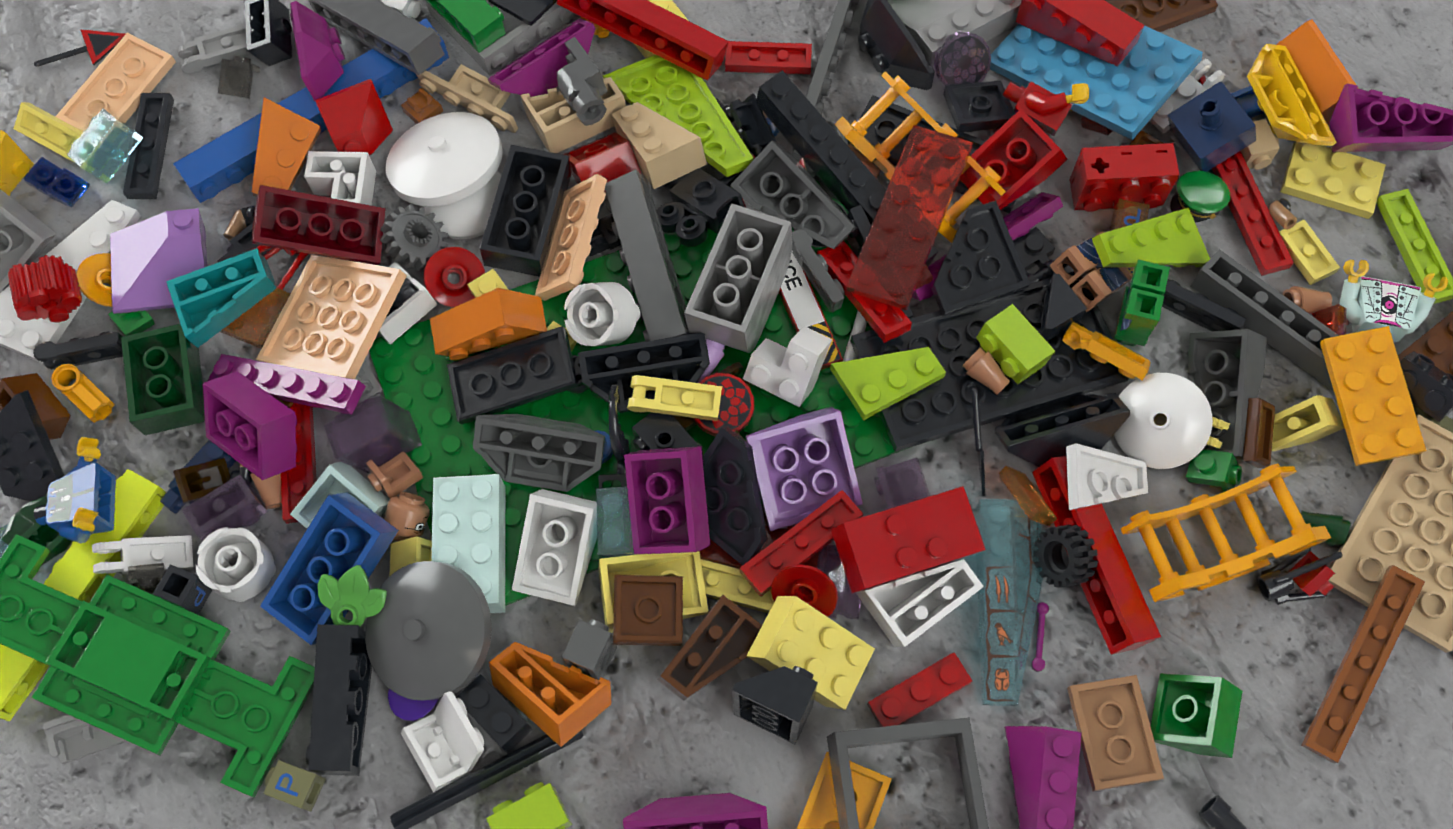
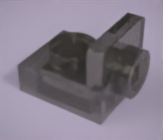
M233 56V60L222 59L218 94L250 99L253 72L260 73V67L251 64V59L247 57Z
M164 563L129 566L128 580L132 586L153 595L167 569Z

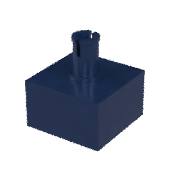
M1221 81L1168 114L1170 131L1200 171L1207 172L1256 141L1255 124Z

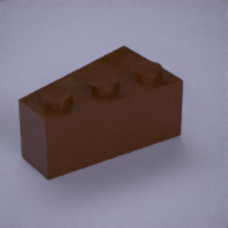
M722 595L657 680L683 701L745 660L762 625Z

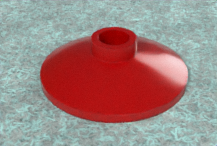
M446 247L434 253L428 260L424 269V284L436 302L454 308L475 298L467 284L485 274V270L479 258L471 251L461 247ZM454 273L459 276L457 284L449 282L448 276Z
M801 564L787 566L775 575L771 585V594L774 602L777 596H797L827 617L833 613L838 602V592L833 581L824 572L812 566Z

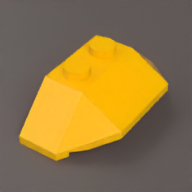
M1264 45L1247 78L1258 99L1259 108L1265 113L1270 122L1273 134L1280 139L1312 145L1333 146L1337 142L1286 46Z

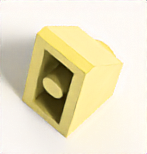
M1316 395L1275 414L1272 451L1314 442L1344 429L1343 421L1333 399Z

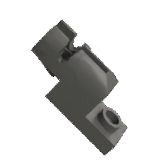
M574 37L565 42L569 53L565 56L568 65L557 72L558 87L572 110L577 112L576 115L581 122L588 126L599 122L604 117L607 108L603 104L604 101L601 95L607 93V89L599 69Z

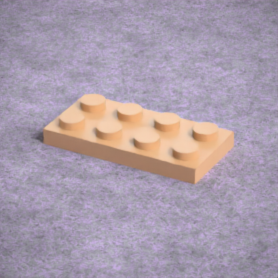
M126 33L55 117L97 139V143L106 147L139 107L141 93H151L176 61L167 52Z
M599 174L564 191L535 292V296L541 297L543 301L574 289L583 280V267L591 251L590 241L598 225L597 216L599 208L606 196L604 190L607 179Z

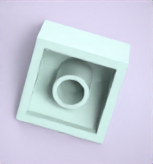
M341 461L329 464L290 515L305 528H308L328 495L349 493L381 517L386 511L390 499L381 491L377 492L371 483L347 462Z

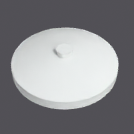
M451 112L436 115L414 125L395 142L386 160V175L395 193L409 203L429 207L451 204L474 194L494 176L502 160V143L495 127L484 117L467 112Z

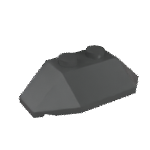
M522 414L478 415L475 421L473 449L479 455L481 454L488 465L505 482L568 492L601 469L605 436L581 424Z

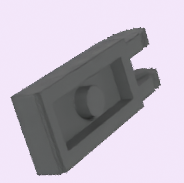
M803 228L795 229L792 232V253L828 310L833 313L842 307L845 291L841 283L837 279L833 280L827 272L828 265L821 254L816 255L812 249L813 239L808 235V232L803 230Z

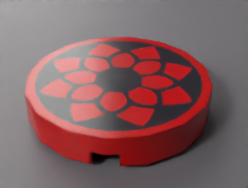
M716 373L705 377L699 382L700 384L722 386L718 421L693 418L698 427L703 432L715 437L721 427H729L736 434L741 432L749 424L754 412V397L750 387L741 378L729 373Z

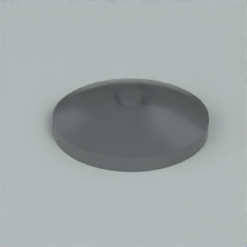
M422 561L402 567L388 577L379 588L387 591L386 602L382 610L374 616L367 617L365 641L369 660L380 680L398 695L422 701L441 699L444 693L453 692L455 694L467 686L477 675L485 661L490 646L492 630L488 603L475 580L465 571L454 565L435 561Z

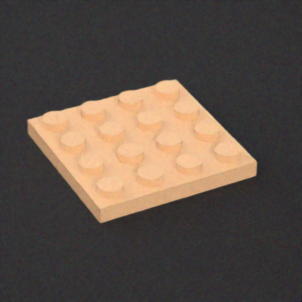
M311 255L256 360L355 379L407 275L396 268Z

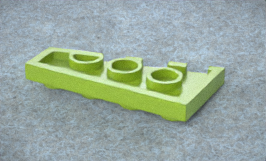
M1189 208L1101 233L1092 238L1103 267H1135L1138 259L1159 265H1173V267H1185L1187 265L1203 267L1210 260Z

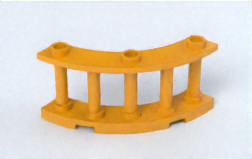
M885 71L881 76L891 87L858 122L854 120L850 123L842 116L834 125L870 162L873 161L885 176L915 204L914 206L932 226L952 243L957 232L953 227L957 223L955 220L990 185L1001 196L1006 192L997 183L1001 177L989 165L983 169L954 140L958 134L946 123L941 127L907 93L910 87L899 76L893 79ZM901 95L915 110L882 144L878 142L873 146L864 137L868 133L866 130ZM924 118L939 134L906 168L902 166L898 170L888 160L891 156L889 152ZM948 142L962 158L928 192L925 190L921 194L912 184L915 180L913 176ZM972 166L981 177L947 211L943 210L940 213L934 207L938 203L936 200Z
M1279 463L1262 469L1260 471L1261 476L1218 495L1209 497L1208 494H1203L1192 499L1189 505L1153 514L1146 510L1130 517L1131 523L1120 528L1122 534L1140 532L1161 576L1158 579L1160 584L1149 589L1153 601L1159 602L1183 596L1186 589L1196 587L1200 591L1271 565L1268 558L1274 556L1277 559L1287 554L1291 557L1330 539L1331 536L1325 526L1311 527L1310 523H1305L1283 480L1297 472L1295 467L1280 466ZM1269 485L1272 487L1293 528L1290 531L1291 537L1277 543L1269 539L1247 496ZM1233 501L1236 502L1257 544L1255 547L1256 552L1243 557H1239L1238 553H1233L1213 512V509ZM1200 515L1221 558L1219 560L1220 565L1206 569L1204 565L1199 564L1179 521ZM1167 527L1188 570L1185 572V575H1179L1177 571L1173 572L1155 534V528Z

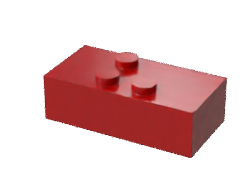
M964 486L851 520L831 529L852 593L986 550Z

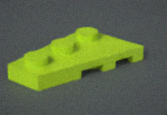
M929 347L831 363L830 370L863 420L944 378L946 371Z

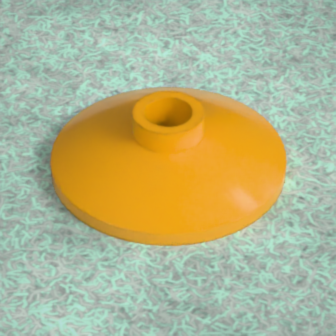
M100 253L89 256L81 262L77 270L80 290L91 301L103 306L112 307V287L104 285V283L112 286L111 254Z

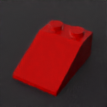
M1022 108L971 155L983 169L989 165L1001 177L997 183L1006 191L1001 196L990 185L978 199L982 204L996 200L1001 210L1045 181L1068 160L1063 151ZM970 166L959 179L969 189L981 175Z

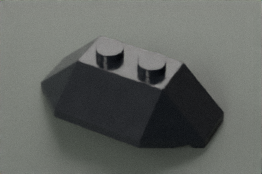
M868 0L860 24L858 43L864 52L867 51L872 58L876 71L882 74L886 71L893 79L899 76L910 87L926 91L931 89L935 71L926 61L920 47L887 0Z
M702 332L578 352L583 385L609 404L610 388L612 385L617 384V411L620 413L630 412L627 409L628 399L633 394V388L630 387L632 376L640 375L697 383L710 364L706 338ZM646 391L645 398L654 399L655 391Z
M1108 393L1105 396L1095 394L1079 395L1008 417L1001 425L995 428V434L1009 453L1040 467L1054 457L1067 456L1066 446L1075 443L1101 450L1129 418L1130 410L1116 393Z

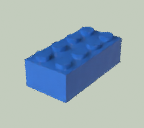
M349 493L328 495L260 607L308 644H316L317 624L335 625L331 618V610L321 603L318 596V582L321 575L328 574L339 580L350 568L355 565H361L369 579L399 530ZM343 610L344 617L346 616L349 610Z

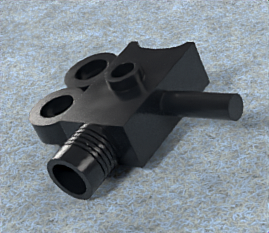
M699 168L662 185L670 190L673 202L665 203L657 209L663 232H676L680 243L687 247H694L703 243L708 236L707 228L718 234L731 203L744 207L741 194L731 188V184L743 171L729 177L724 176L719 181Z

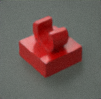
M1309 551L1288 572L1314 562L1319 558ZM1327 565L1292 579L1310 597L1317 590L1325 596L1335 587L1328 581L1335 573Z

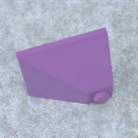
M199 208L166 211L110 234L112 311L115 314L175 308L166 281L208 266L206 232Z
M833 407L799 415L746 436L747 443L753 449L759 492L770 531L799 523L841 490L849 496L856 506L863 504L840 410Z

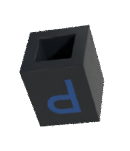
M170 564L153 595L199 615L212 589L206 586L199 579L198 575Z

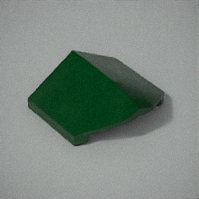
M48 493L44 497L26 503L10 518L6 532L1 539L9 546L17 534L47 547L50 553L43 564L65 551L72 542L61 537L58 531L47 524L39 525L34 518V509L47 504Z

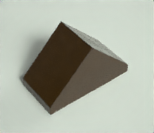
M225 458L173 471L183 504L234 488Z

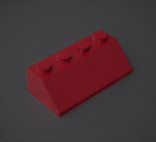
M260 185L255 204L252 244L380 266L383 243L380 240L383 236V232L380 229L385 222L386 208Z

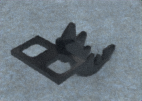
M617 384L612 385L609 392V436L612 452L617 460V474L598 475L599 502L604 504L603 508L629 506L624 455L631 452L629 441L625 439L621 425L618 423ZM605 481H620L621 499L619 501L607 502L604 500L603 483Z

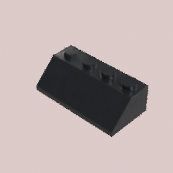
M783 666L737 682L732 689L734 715L796 745L813 708L818 682L813 680L814 675L811 672L798 666H794L793 669Z

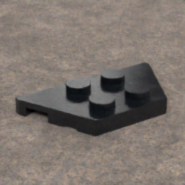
M26 390L16 394L0 412V487L5 496L31 502L44 497L48 493L50 483L65 475L31 395Z

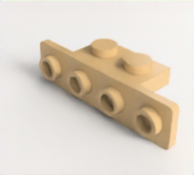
M462 64L449 82L426 70L422 74L417 75L420 80L419 85L427 92L441 94L447 102L454 106L462 105L469 113L490 120L491 124L501 131L507 129L516 133L518 130L513 116L501 110L511 95L510 92L494 87L489 83L487 77Z

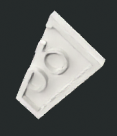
M1076 443L1066 446L1069 510L1148 493L1146 462Z

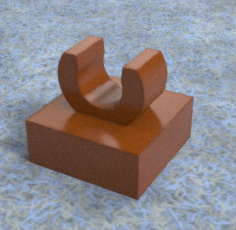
M420 88L417 93L411 98L409 97L401 105L403 112L416 124L430 117L440 115L443 112L442 105L423 88Z

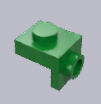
M1203 449L1190 461L1186 478L1190 483L1219 486L1225 492L1240 484L1242 467L1239 466L1233 453Z

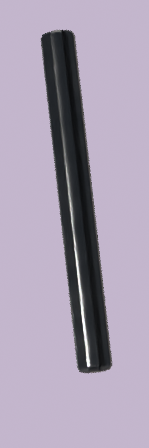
M583 731L578 732L562 747L546 734L395 812L390 816L391 823L394 829H408L581 739L584 736Z

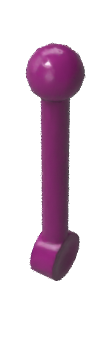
M1040 602L1036 606V611L1039 614L1036 656L1031 662V667L1036 672L1042 671L1046 665L1042 659L1045 615L1049 612V606L1044 602Z

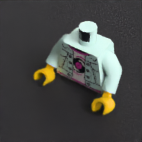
M1350 259L1343 266L1344 272L1349 276L1348 279L1344 280L1339 304L1348 321L1352 323L1354 333L1389 326L1393 342H1399L1406 334L1413 333L1426 319L1436 300L1433 297L1435 292L1444 290L1448 285L1447 277H1442L1440 284L1434 288L1431 285V280L1434 278L1435 273L1426 275L1423 280L1426 290L1423 293L1421 292V287L1365 277L1364 275L1369 270V264L1366 260H1361L1359 262V269L1354 272L1353 266L1355 261Z

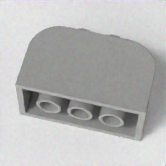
M731 203L684 312L690 334L702 332L708 340L747 353H751L754 350L779 293L792 253V228L790 221Z

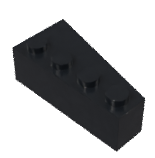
M317 624L313 704L310 721L311 737L310 744L306 750V764L309 765V771L318 775L359 776L372 665L366 648V632L359 625Z

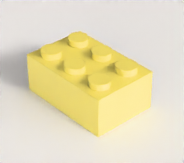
M777 596L747 657L769 671L783 666L790 669L798 666L811 672L814 675L813 680L818 682L814 700L825 707L846 710L875 648L797 596Z

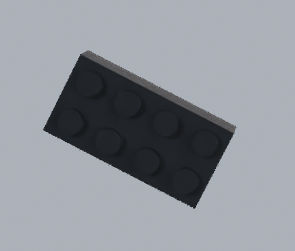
M516 145L510 146L480 246L484 266L540 277L564 191L568 189L572 175L569 156Z

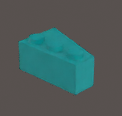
M257 248L166 281L185 338L197 348L277 288L269 264Z

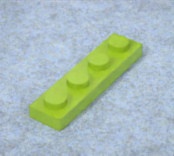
M1409 189L1380 195L1376 204L1416 286L1421 287V292L1424 293L1426 288L1424 287L1423 280L1426 275L1435 273L1434 278L1431 280V285L1434 288L1440 284L1442 277H1447L1448 285L1444 290L1435 292L1433 296L1436 298L1434 304L1453 299V277Z

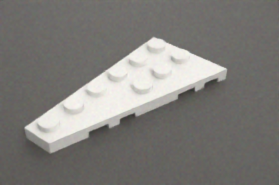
M111 200L46 255L48 257L55 255V257L61 256L64 264L67 263L69 266H72L77 274L79 265L87 257L100 253L111 254L110 234L136 224L141 215L136 209ZM9 285L0 293V346L43 364L44 362L38 361L34 357L33 349L38 344H44L48 341L56 344L87 297L81 292L82 303H80L76 310H72V313H69V319L66 321L54 323L49 318L45 320L39 318L38 320L23 321L17 317Z

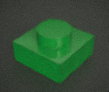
M146 310L115 314L112 311L108 314L110 320L124 336L144 332L155 325L153 318Z

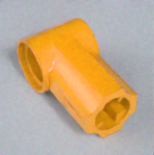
M63 364L54 370L51 377L54 387L64 394L93 423L104 420L112 413L115 404L76 366ZM73 379H76L71 386H68Z

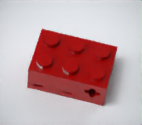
M1174 143L1082 148L1069 179L1074 210L1094 212L1099 209L1114 208L1115 210H1126L1130 207L1153 209L1163 206L1179 177Z

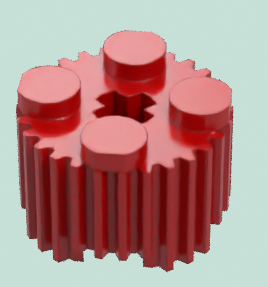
M44 255V257H39L38 263L31 262L30 265L25 264L24 267L20 263L12 265L13 268L9 269L8 278L13 305L20 320H38L39 318L45 320L49 318L51 322L60 323L68 320L69 313H72V310H76L80 303H82L76 271L67 263L64 264L61 256L55 257V255L48 257V255Z

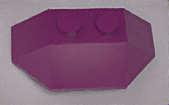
M294 1L290 3V18L293 26L301 78L315 101L321 98L344 73L342 60L345 59V55L340 46L342 41L336 28L330 29L324 17L301 3Z
M581 18L576 20L572 25L562 29L488 78L489 83L502 91L518 95L529 93L530 97L548 94L547 89L558 87L557 72L568 65L565 56L569 53L565 42L575 37L588 54L595 32L593 23Z
M732 793L660 798L623 818V828L768 829L767 807Z

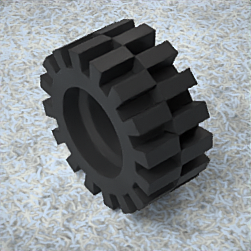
M1064 525L1045 529L1046 532L1039 534L1041 540L1035 541L1034 546L1039 548V550L1033 551V557L1039 558V562H1035L1036 568H1042L1039 575L1041 578L1047 577L1046 583L1049 585L1054 584V587L1057 588L1086 583L1089 581L1088 577L1094 575L1095 571L1091 568L1097 567L1098 561L1093 560V556L1098 555L1097 549L1091 550L1090 546L1095 543L1092 538L1086 539L1089 533L1086 530L1080 531V526ZM1063 545L1066 548L1069 555L1068 567L1065 565L1062 558Z

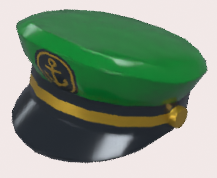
M1187 172L1177 182V192L1171 199L1170 209L1171 212L1189 208L1195 223L1214 219L1229 203L1231 193L1227 184L1220 177L1210 172Z

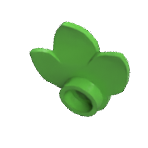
M355 565L350 568L339 580L331 575L323 574L318 582L319 599L325 607L331 610V618L335 625L361 626L367 617L378 614L386 602L387 591L378 588L370 589L367 575L361 565ZM343 610L351 611L353 619H345Z

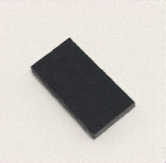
M563 326L447 364L457 422L461 425L475 421L478 415H493L579 387L567 330Z

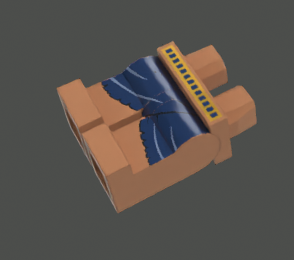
M1093 237L1078 246L1074 245L1068 248L1049 265L1056 274L1062 276L1069 286L1080 280L1071 289L1086 306V312L1123 287L1132 279L1134 267H1103L1092 241ZM1063 264L1069 265L1074 270L1075 275H1069L1064 270ZM1082 288L1088 289L1093 294L1094 300H1089L1085 297Z

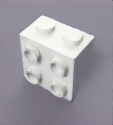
M453 692L443 694L433 714L404 727L401 731L402 737L433 792L470 774L484 751V739L481 732L476 727H472L467 718V710L463 701L460 698H456Z

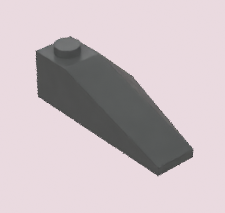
M771 141L731 184L751 207L767 215L790 221L791 227L796 230L803 228L813 239L832 249H835L856 228L783 145Z
M1249 329L1190 333L1187 364L1190 374H1193L1195 385L1206 396L1211 407L1212 417L1230 423L1228 430L1212 427L1210 436L1219 439L1223 443L1220 449L1207 445V449L1233 453L1235 457L1243 456L1248 399L1258 397L1265 369L1267 337Z

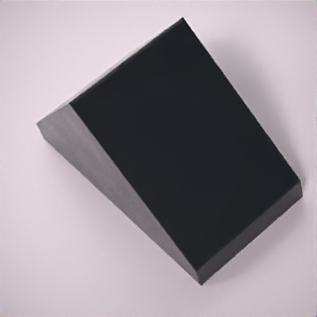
M1054 273L1046 287L1039 330L1040 335L1046 341L1067 330L1072 322L1079 323L1087 310L1086 306L1060 274Z

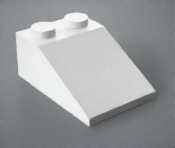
M544 489L531 493L512 590L575 606L598 537L604 504Z

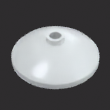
M496 171L486 185L460 201L442 206H422L425 209V214L429 216V214L434 213L435 218L433 220L435 223L443 222L444 225L440 228V231L448 233V238L471 239L484 235L501 174Z
M1171 373L1148 374L1144 377L1143 381L1138 378L1130 383L1119 395V398L1129 408L1130 416L1116 431L1114 436L1118 445L1128 457L1146 462V467L1170 469L1188 463L1206 446L1212 431L1211 407L1204 393L1190 380ZM1157 414L1166 415V424L1163 426L1156 425L1154 422L1155 416Z

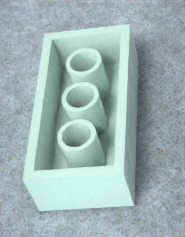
M499 474L433 478L432 561L448 563L465 571L481 588L487 600L490 613H504L506 486Z

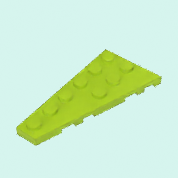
M653 55L603 75V78L611 77L624 95V99L631 105L639 102L699 136L706 162L726 177L744 171L754 160L701 77L658 55Z

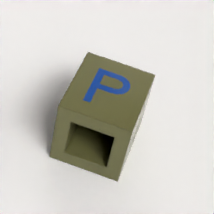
M278 760L276 767H272L266 776L264 783L266 788L263 794L312 812L326 778Z

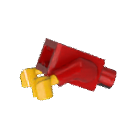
M1011 80L1002 96L1016 104L1014 108L1015 113L1022 108L1041 129L1055 136L1069 111H1073L1071 110L1072 103L1084 104L1088 101L1089 87L1085 83L1072 85V95H1065V92L1054 94L1034 82H1030L1027 88Z

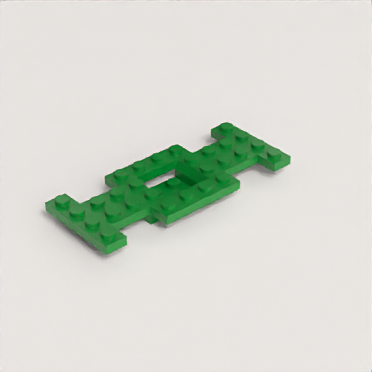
M16 534L0 558V644L50 666L31 698L161 756L178 724L238 750L220 783L255 798L314 687L315 667L289 656L274 685L270 686L214 661L231 632L220 624L110 575L105 576L90 603L84 600L82 602L33 580L50 550Z

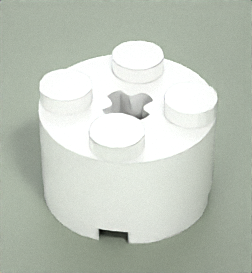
M616 282L578 285L569 293L565 301L564 310H567L568 320H565L566 329L577 343L585 346L613 345L625 341L633 332L636 322L640 318V309L635 304L631 293L624 286Z
M226 527L218 529L203 540L197 551L199 556L196 573L199 579L220 596L236 602H244L258 595L266 588L276 572V566L270 549L245 528L228 529Z

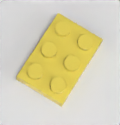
M1295 141L1280 192L1369 219L1374 214L1386 164L1346 152H1332L1330 147L1323 145H1312Z

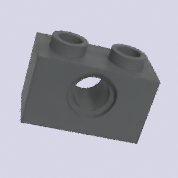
M591 619L589 623L579 620L562 655V659L567 667L570 668L573 665L580 668L585 675L597 680L600 677L603 678L617 649V646L613 645V635L608 632L609 627L594 619Z

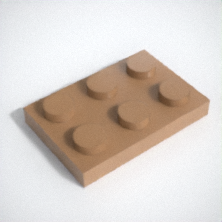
M1137 675L1072 685L1067 688L1077 731L1082 732L1081 747L1092 791L1164 779Z

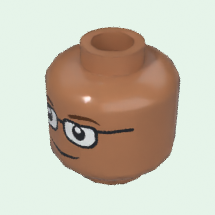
M400 492L399 496H394L388 501L383 519L399 530L393 540L401 541L416 536L420 537L424 533L430 509L424 503L425 499L409 492Z

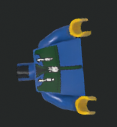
M81 437L78 441L77 455L80 457L77 466L64 477L51 482L48 486L47 504L34 509V518L39 525L47 524L58 531L61 537L80 544L87 542L91 534L114 530L116 476L97 463V459L101 456V452L97 448L99 440L88 437Z

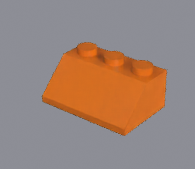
M1311 19L1276 45L1286 46L1321 114L1327 125H1329L1344 85L1348 83L1356 85V83L1313 19Z

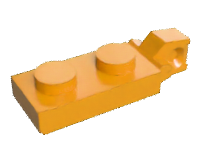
M1075 322L1071 323L1062 339L1063 342L1074 350L1082 348L1089 351L1090 356L1098 362H1109L1117 366L1118 371L1128 378L1135 379L1137 377L1143 381L1149 371L1151 362L1147 358L1095 331L1093 333Z

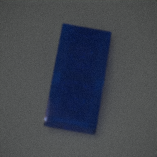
M41 157L23 178L28 185L71 208L90 187V184L66 168L61 169L44 157Z

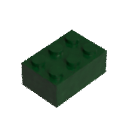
M181 324L121 337L129 422L145 436L205 422L199 348L185 338Z

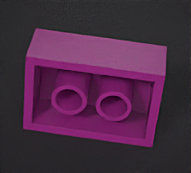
M238 371L203 383L206 438L261 480L296 467L297 444L295 426L297 425V418L292 409L285 406Z
M701 446L640 450L625 454L634 554L698 552L710 546Z

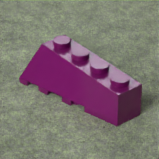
M1349 83L1344 85L1329 122L1330 131L1337 142L1331 146L1332 152L1441 150L1453 145L1452 109L1428 103L1417 104L1410 102L1408 98L1400 96L1394 98L1382 95L1383 92L1373 89L1369 91L1358 89L1357 85Z
M1005 726V736L1008 741L1010 755V771H1012L1015 790V807H1017L1019 819L1018 828L1073 829L1082 732L1047 726Z

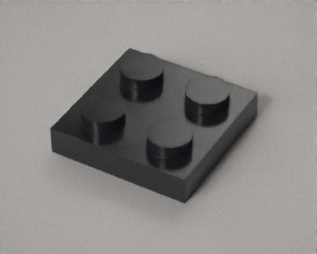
M1001 80L945 85L943 95L958 133L1000 129L1015 115L1010 100L1002 96L1005 88Z

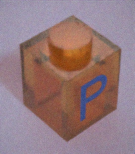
M1119 199L1112 213L1109 231L1147 220L1150 205Z

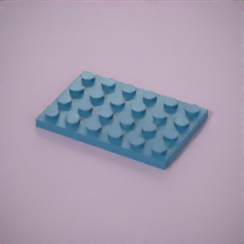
M1018 24L988 57L987 68L1026 88L1030 82H1034L1054 94L1065 92V95H1072V85L1088 84V101L1084 104L1072 103L1071 110L1133 140L1201 62L1203 52L1144 26L1137 44L1117 67Z

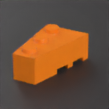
M496 288L430 318L435 354L449 356L450 360L465 359L469 354L519 341L547 331L541 297L502 288Z
M512 643L489 661L492 685L560 747L612 704L611 683L609 680L601 677L599 680L583 674L580 668L573 665L568 668L554 662L553 657L520 643Z

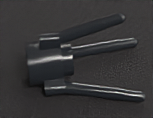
M1311 548L1291 557L1289 556L1274 567L1261 571V576L1257 577L1258 587L1267 601L1275 599L1277 605L1289 601L1325 598L1327 594L1324 596L1320 591L1315 592L1311 597L1305 592L1289 594V590L1294 589L1292 579L1342 558V552L1325 556L1290 572L1282 571L1311 551Z

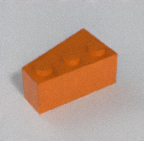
M265 97L263 98L251 191L255 197L258 195L260 185L291 190L307 160L308 151L312 150L321 132V127L316 123Z

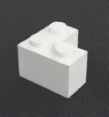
M308 151L304 178L314 195L331 196L333 199L372 206L376 169L368 152Z
M805 326L791 339L788 348L766 338L751 354L743 379L800 407L813 391L832 339Z

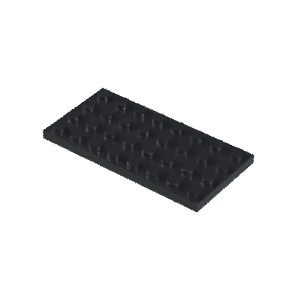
M1074 271L1068 273L1071 276L1075 275ZM1051 278L1031 283L1026 289L944 317L941 311L938 310L910 318L912 322L911 331L885 343L874 329L852 335L850 339L857 359L929 347L946 371L944 378L879 412L895 452L974 428L971 393L973 388L978 390L980 426L1074 398L1075 396L1128 381L1129 378L1121 374L1117 366L1109 362H1098L1090 356L1089 351L1082 348L1074 350L1063 342L1062 339L1067 330L1047 341L1055 352L1044 367L1020 384H1017L1004 373L1010 382L997 395L991 389L966 374L967 370L962 365L979 348H982L976 337L983 325L1013 304L1039 332L1046 287ZM1080 280L1071 284L1070 288L1074 287ZM1082 288L1085 297L1089 300H1094L1092 293L1088 289ZM1096 305L1088 312L1085 311L1077 324L1093 333L1097 331L1114 341L1098 306Z

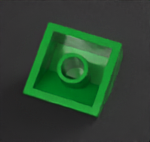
M1160 673L1150 726L1154 742L1199 755L1232 758L1243 691L1223 677Z

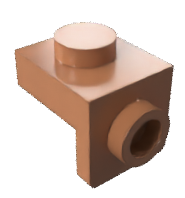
M404 451L379 468L372 459L366 462L371 472L367 476L369 482L377 492L383 489L390 499L423 478L420 470Z

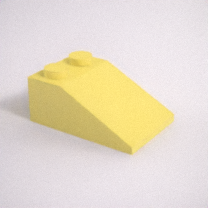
M699 551L636 554L599 559L598 572L605 625L609 627L608 632L613 633L615 575L683 576V619L708 614Z

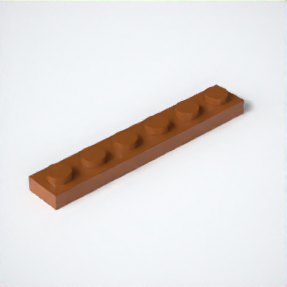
M1395 565L1387 568L1301 746L1332 763L1339 762L1425 583L1424 580Z

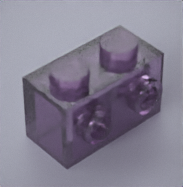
M241 474L182 509L195 534L201 540H204L212 532L227 527L230 529L251 526L258 522L263 514L268 512L254 487Z

